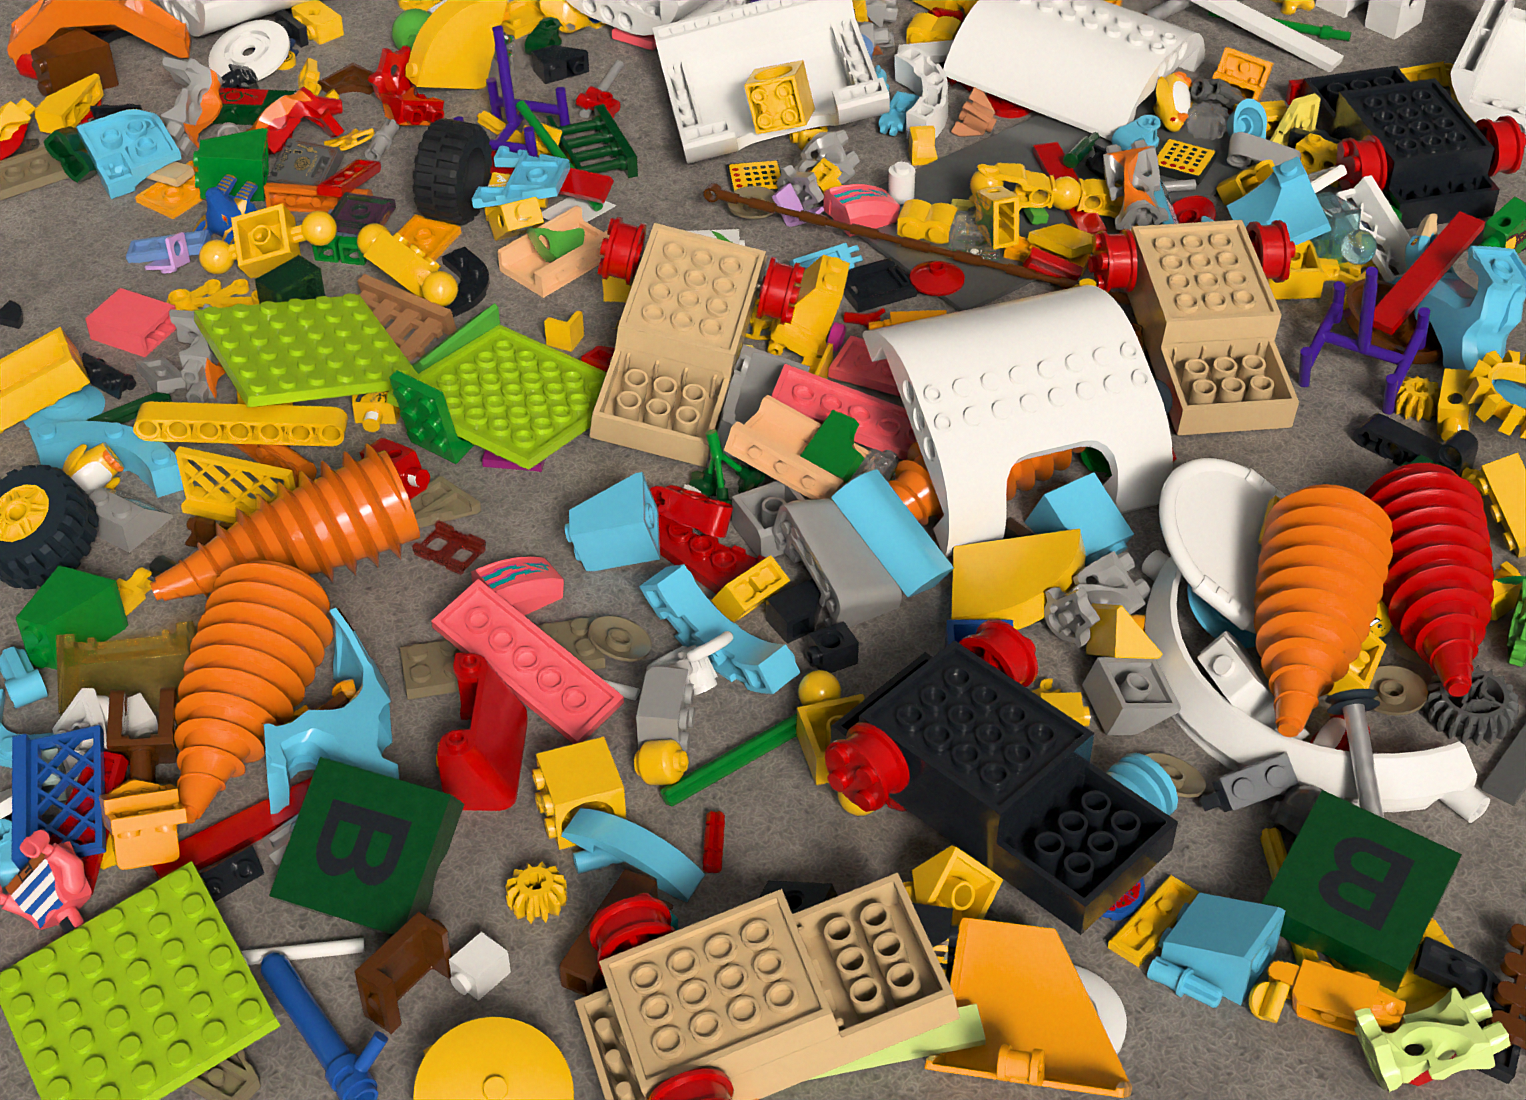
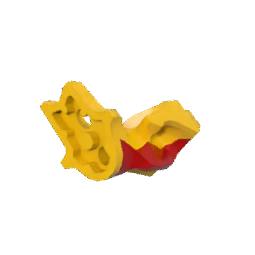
M22 98L17 104L10 101L0 107V161L16 152L23 142L25 132L32 119L30 115L35 111V107L25 98Z

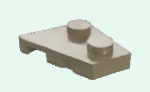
M442 476L430 482L426 490L410 500L419 528L481 512L480 501Z
M243 1049L183 1085L207 1100H249L261 1087L258 1076L252 1065L249 1064Z

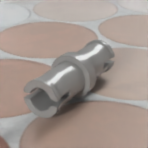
M386 119L381 129L375 132L370 146L365 151V157L368 160H373L376 156L374 161H379L385 149L390 148L392 138L399 130V124H396L395 120L391 119L390 121Z

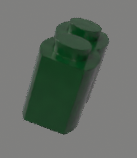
M69 126L56 129L43 141L48 153L54 159L61 162L64 172L73 181L78 183L88 180L98 173L77 129Z

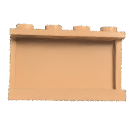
M575 206L538 228H546L553 231H567L576 227L582 228L585 232L583 245L549 263L539 255L528 235L525 234L498 250L499 270L544 298L597 267L601 258H604L603 255H600L602 241L604 238L609 239L610 235H607V231L602 232L585 222L582 218V208ZM540 235L539 239L549 250L548 239L544 235Z
M769 395L762 399L758 412L744 425L737 421L731 427L724 451L811 500L831 498L847 484L842 479L800 456L822 424ZM854 443L855 449L861 453L864 460L849 482L863 474L870 456V451Z

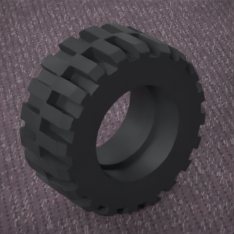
M441 118L428 126V130L424 132L422 142L419 143L417 148L418 154L415 156L414 184L412 187L413 193H415L414 201L417 209L425 218L465 225L472 222L474 216L476 217L480 213V208H473L472 198L478 186L488 187L489 180L491 179L492 148L489 145L490 139L486 134L487 132L478 124Z

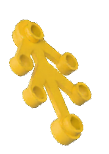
M211 279L191 292L186 289L173 290L169 293L166 303L175 305L176 310L194 311L200 310L197 307H203L204 304H210L212 307L217 308L233 307L236 304L256 305L265 301L275 302L273 290L266 287L256 289L252 292L251 297H230L234 294L242 295L247 293L250 289L248 281L246 279H237L231 285L222 289L219 280Z

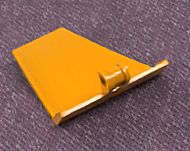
M962 918L950 987L954 993L957 1007L977 1004L986 1044L930 1055L925 1059L924 1069L1120 1098L1130 1097L1132 1085L1057 930Z

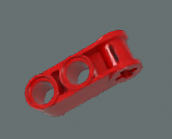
M677 485L666 487L654 486L650 489L659 515L672 519L680 525L698 529L700 532L710 536L726 537L733 505L708 498V496L702 493L687 490Z

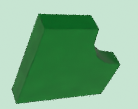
M832 410L800 456L842 479L844 483H848L864 460V457L854 446V436L860 424L855 418Z

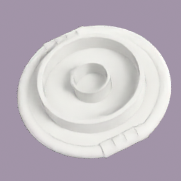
M1200 458L1188 461L1177 467L1168 476L1161 490L1159 518L1166 546L1179 571L1192 587V591L1241 630H1247L1256 634L1253 623L1255 615L1254 597L1256 593L1258 559L1261 553V544L1258 543L1268 501L1275 495L1280 499L1286 497V495L1252 468L1248 469L1234 462L1215 458Z

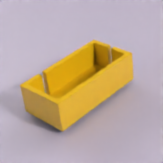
M61 327L0 359V434L12 425L28 419L32 414L45 407L54 405L61 398L81 390L90 383L77 348Z

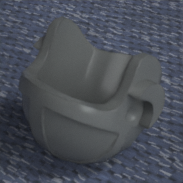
M1305 784L1290 789L1281 802L1276 801L1272 809L1270 819L1274 820L1273 828L1283 825L1298 835L1323 789Z

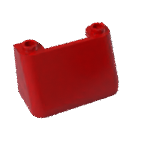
M455 653L453 669L454 675L458 679L461 700L460 717L461 720L470 719L471 726L470 730L458 729L447 732L440 739L437 760L442 792L451 794L463 802V810H506L515 804L518 795L528 725L527 708L483 656L475 653Z

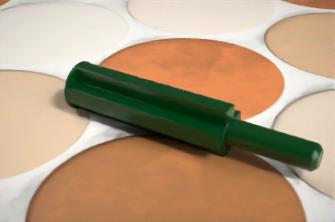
M1094 132L1089 137H1083L1064 156L1063 162L1068 168L1076 167L1093 150L1092 147L1099 138V133Z

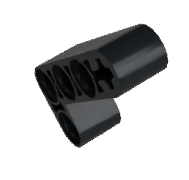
M1380 413L1373 414L1355 429L1353 433V438L1357 445L1384 459L1389 458L1393 460L1392 463L1400 467L1405 461L1411 462L1418 455L1422 454L1433 460L1434 464L1439 463L1451 469L1459 477L1462 476L1464 469H1473L1478 451L1477 438L1470 431L1458 430L1441 444Z

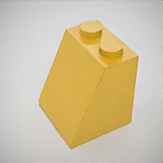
M823 254L804 271L801 284L796 283V286L801 287L797 304L790 305L795 307L792 318L793 322L819 335L826 341L843 297L850 263L842 261L837 257ZM772 318L769 331H771L772 325L776 321L775 318Z

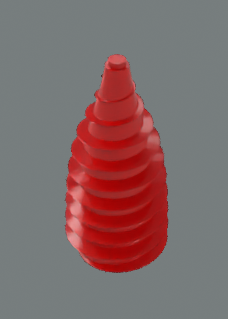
M1433 463L1404 465L1383 475L1363 494L1385 511L1393 528L1390 539L1393 547V556L1388 565L1389 572L1387 580L1383 584L1384 589L1381 600L1388 607V616L1394 629L1402 636L1403 641L1408 647L1417 652L1423 661L1430 664L1432 671L1438 675L1444 689L1454 697L1464 696L1469 692L1472 685V672L1474 670L1472 662L1478 654V646L1485 638L1486 626L1492 616L1491 604L1494 599V588L1492 585L1494 580L1493 555L1490 547L1489 530L1487 529V517L1484 512V502L1480 492L1473 484L1459 477L1447 467Z

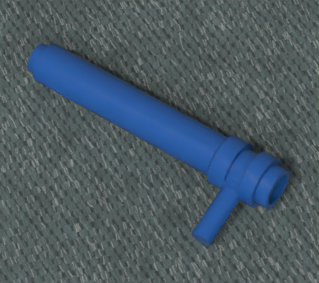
M276 952L270 953L263 958L261 962V975L325 1070L326 1081L332 1090L337 1092L338 1099L377 1100L379 1095L377 1083L369 1069L388 1042V1037L384 1033L376 1031L359 1056L352 1054L289 959L285 955Z

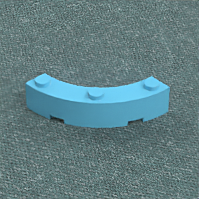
M73 421L56 424L46 423L37 428L29 429L40 465H50L51 467L62 469L68 455L82 444L87 445L85 450L87 451L106 442L124 466L123 471H130L138 475L153 490L157 498L184 490L175 453L163 442L144 441L138 438L133 431V427L117 422Z
M685 564L667 566L639 586L660 620L667 618L678 633L674 637L683 646L690 647L696 645L698 647L725 631L733 634V640L728 645L708 656L714 670L732 682L738 679L745 684L747 690L774 694L801 673L795 662L794 654L788 649L786 644L761 640L742 630L736 623L731 622L701 591Z

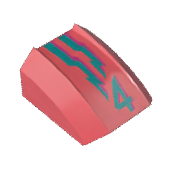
M851 184L830 188L824 192V211L835 221L850 225L855 223L874 229L898 221L900 205L882 188L865 184ZM844 230L849 237L855 236L850 234V231Z
M542 557L505 559L471 571L472 584L477 579L481 580L524 616L563 598L564 579Z

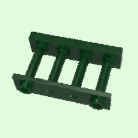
M604 104L594 106L595 116L592 117V120L560 127L556 125L551 115L546 116L548 125L562 130L558 146L576 169L597 174L619 169V171H624L628 178L638 176L637 155ZM599 131V133L566 140L564 136L580 132ZM597 143L608 145L576 153L572 151L575 148ZM606 156L616 158L586 166H581L579 163Z

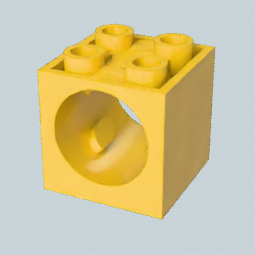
M804 60L756 68L744 84L756 134L806 126L815 110Z
M604 736L536 754L537 769L532 770V776L536 790H540V792L535 793V801L539 813L545 812L547 816L544 819L548 839L555 838L559 850L576 846V844L563 838L562 832L580 808L598 810L626 819L624 785Z

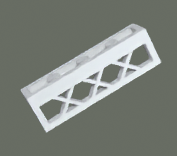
M1372 175L1363 177L1353 189L1338 192L1333 198L1384 280L1392 282L1396 277H1402L1407 272L1405 248L1411 237ZM1352 197L1357 208L1351 206L1347 199ZM1360 221L1368 223L1371 231L1364 228ZM1374 243L1382 245L1385 253L1379 251ZM1388 265L1395 267L1400 275L1394 276Z

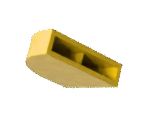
M447 0L430 15L417 34L409 62L406 65L405 76L416 87L485 88L495 52L492 28L502 25L508 0Z
M1073 529L954 546L951 619L1013 620V626L1017 630L1045 617L1044 608L1047 603L1045 592L1051 588L1059 587L1062 592L1067 594L1075 586L1073 577L1085 567L1086 551L1081 530Z

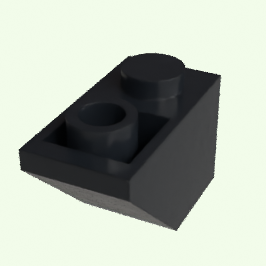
M551 45L531 51L533 71L544 84L589 72L587 50Z
M814 579L804 581L797 586L766 599V621L787 644L815 631L822 608L819 603L822 593Z

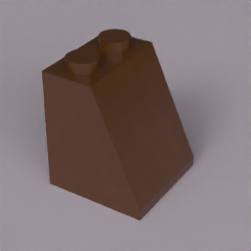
M79 27L30 51L33 60L32 67L38 79L37 87L43 96H49L94 73L99 74L103 90L119 85L110 44Z

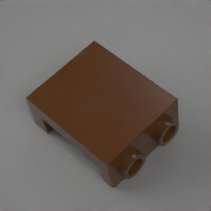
M418 912L354 971L364 1016L390 1034L402 1025L397 1001L432 969L448 979L451 977L449 959L452 957L449 947L448 931L439 920H431Z

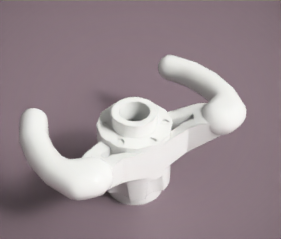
M725 631L698 647L696 645L690 647L681 646L650 663L646 671L654 666L688 669L689 683L694 684V696L703 693L717 685L715 678L718 676L708 656L728 645L733 640V634Z

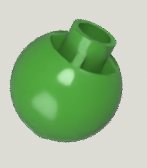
M414 8L408 9L397 16L392 26V39L398 50L402 46H409L412 50L417 34L430 17V13Z

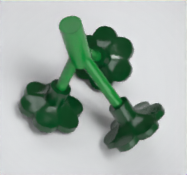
M712 429L705 432L711 453L709 467L702 472H692L689 485L701 491L708 498L716 496L717 500L732 505L728 488L724 486L726 482L723 478L721 460L736 470V475L740 477L738 481L739 494L757 488L758 484L764 480L766 474L751 465L748 468L745 465H739L723 453L717 430Z

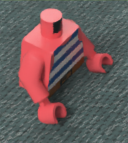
M37 830L30 837H26L20 845L21 852L32 859L5 887L8 892L7 894L2 893L3 890L0 885L1 909L30 921L37 929L43 930L60 925L63 932L67 934L85 923L78 910L91 898L92 890L84 873L83 861L76 856L70 841L51 845L49 844L50 837L47 832Z

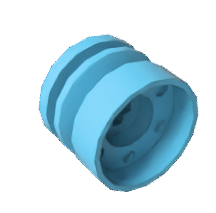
M1137 752L1128 753L1106 772L1169 816L1177 809L1178 796L1176 787L1166 771L1150 757Z

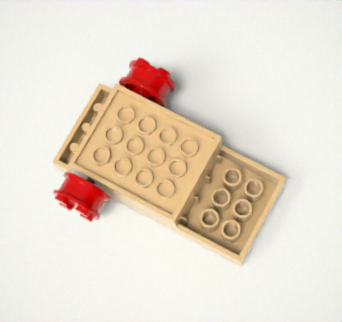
M622 217L611 218L607 235L610 236L609 239L604 238L602 241L600 255H603L604 258L600 260L597 274L606 280L609 276L626 280V285H632L618 324L615 351L592 414L590 438L706 467L710 449L705 432L717 429L758 292L760 301L756 315L757 319L767 316L779 319L781 325H785V323L791 324L795 307L790 305L797 304L801 287L796 286V283L801 284L805 267L800 266V263L797 262L794 266L779 263L777 258L772 256L766 276L764 275L763 277L767 260L766 251L657 223L653 224L645 250H643L646 224L641 223L639 226L624 223Z
M1243 220L1132 226L1131 231L1129 229H1122L1119 234L1108 235L1103 230L1092 235L1093 255L1088 257L1089 272H1094L1096 286L1107 293L1110 289L1119 288L1127 292L1137 323L1142 326V337L1156 377L1164 382L1172 393L1173 404L1169 414L1177 436L1292 428L1299 400L1275 343L1281 312L1267 279H1272L1276 283H1282L1290 275L1291 258L1295 257L1296 248L1294 241H1290L1285 222L1274 220L1270 225H1261L1259 222L1253 221L1246 228Z
M898 873L795 914L791 913L784 893L780 889L677 931L671 926V913L663 901L651 897L647 893H641L634 897L620 900L598 910L594 914V920L589 928V939L593 948L598 951L597 963L601 973L604 975L607 988L575 1001L605 1100H758L960 1019L954 993Z

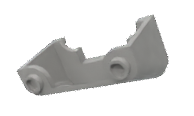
M743 345L716 429L723 453L732 460L738 459L724 451L731 427L737 421L744 425L758 412L762 399L766 395H772L784 364L809 372L810 366Z
M832 498L791 501L779 507L772 533L779 545L787 542L786 545L789 549L796 548L822 593L819 603L822 607L826 605L830 614V618L824 620L826 627L844 621L849 628L899 608L904 592Z

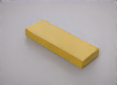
M1170 875L1108 941V948L1139 967L1158 947L1160 938L1166 928L1170 927L1173 929L1177 924L1176 919L1182 906L1185 903L1191 905L1200 892Z

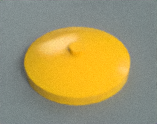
M485 1017L470 1020L454 1027L433 1044L418 1069L413 1100H574V1087L571 1072L564 1056L544 1033L527 1023L515 1019Z

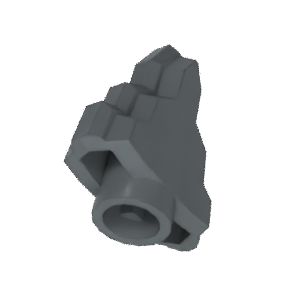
M1198 78L1190 87V100L1195 104L1220 107L1233 111L1234 104H1239L1242 100H1245L1239 89L1231 87L1230 84L1219 78L1207 80Z

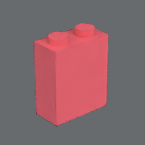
M120 288L88 315L85 320L91 340L146 357L176 330L169 316V311L176 309L175 305Z

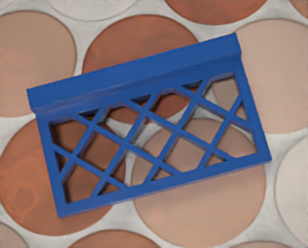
M100 725L30 740L27 734L12 737V861L20 871L32 859L21 852V843L26 837H30L34 831L42 830V828L49 837L54 835L62 841L61 843L70 841L76 856L79 858L106 852V827L103 823L99 795L105 794L104 730ZM93 739V746L84 756L74 751L81 741ZM51 747L61 749L49 763L42 760V749ZM71 755L78 762L65 775L57 770V768ZM88 766L94 770V775L82 786L74 781V779ZM51 774H54L61 781L48 794L42 790V784ZM69 785L79 790L67 805L57 800ZM88 796L94 800L95 806L83 817L74 810ZM53 804L62 811L48 825L42 821V815ZM69 816H72L79 823L66 837L58 832L57 829ZM87 827L95 831L94 843L85 845L75 843Z

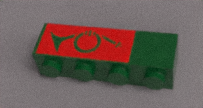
M220 88L219 96L223 106L218 117L211 124L231 122L236 125H253L270 104L282 96L293 95L296 91Z

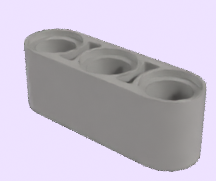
M1237 132L1230 137L1227 162L1243 170L1264 160H1272L1274 165L1277 166L1295 157H1299L1301 161V153L1294 148L1244 132Z

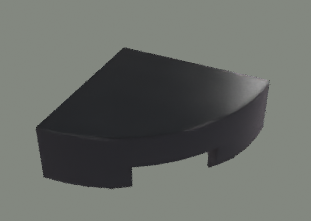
M9 300L0 309V325L16 329L21 328L23 325V313L17 303Z

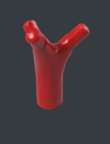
M881 308L871 313L845 312L844 323L860 324L869 329L870 322L881 321L880 316L885 313V309Z

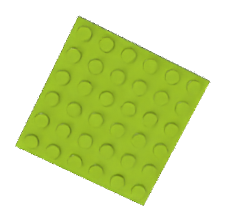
M348 293L339 297L319 296L316 299L308 300L291 299L287 302L277 303L265 301L256 305L236 304L233 307H207L204 310H194V322L247 407L391 391L393 388L389 377L396 370L411 377L418 374L360 295Z
M499 324L413 378L444 393L457 436L520 467L530 470L591 427L592 414L607 372ZM393 390L387 393V403L399 408L397 400L393 395Z
M192 861L0 972V1006L41 1100H160L281 1026Z

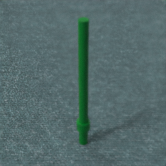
M1211 11L1208 12V16L1222 18ZM1272 18L1299 33L1320 36V39L1330 40L1331 38L1349 42L1352 32L1333 29V26L1329 25L1320 27Z
M519 101L516 104V108L528 124L534 128V132L550 153L555 157L568 159L525 101ZM569 161V163H570V168L576 169V168L573 166V164ZM587 200L594 211H599L603 208L602 203Z

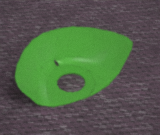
M530 227L526 230L536 251L549 263L583 245L585 232L582 228L553 231L546 228L533 229ZM540 235H544L548 239L549 250L539 239Z

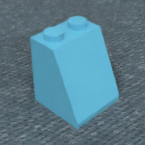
M643 472L631 475L569 510V523L565 524L566 538L568 542H573L576 560L582 561L586 571H598L660 559L659 513Z
M1094 472L1044 494L1024 522L1037 535L1080 529L1086 551L1085 567L1115 551L1116 555H1119L1128 548L1126 543L1134 535Z
M1199 893L1191 905L1185 903L1182 906L1174 928L1167 927L1162 934L1158 945L1162 948L1161 957L1185 970L1187 968L1193 969L1194 976L1223 990L1225 998L1241 1006L1275 956L1285 910L1276 906Z

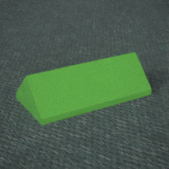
M494 303L413 363L412 366L419 374L499 325L498 306Z

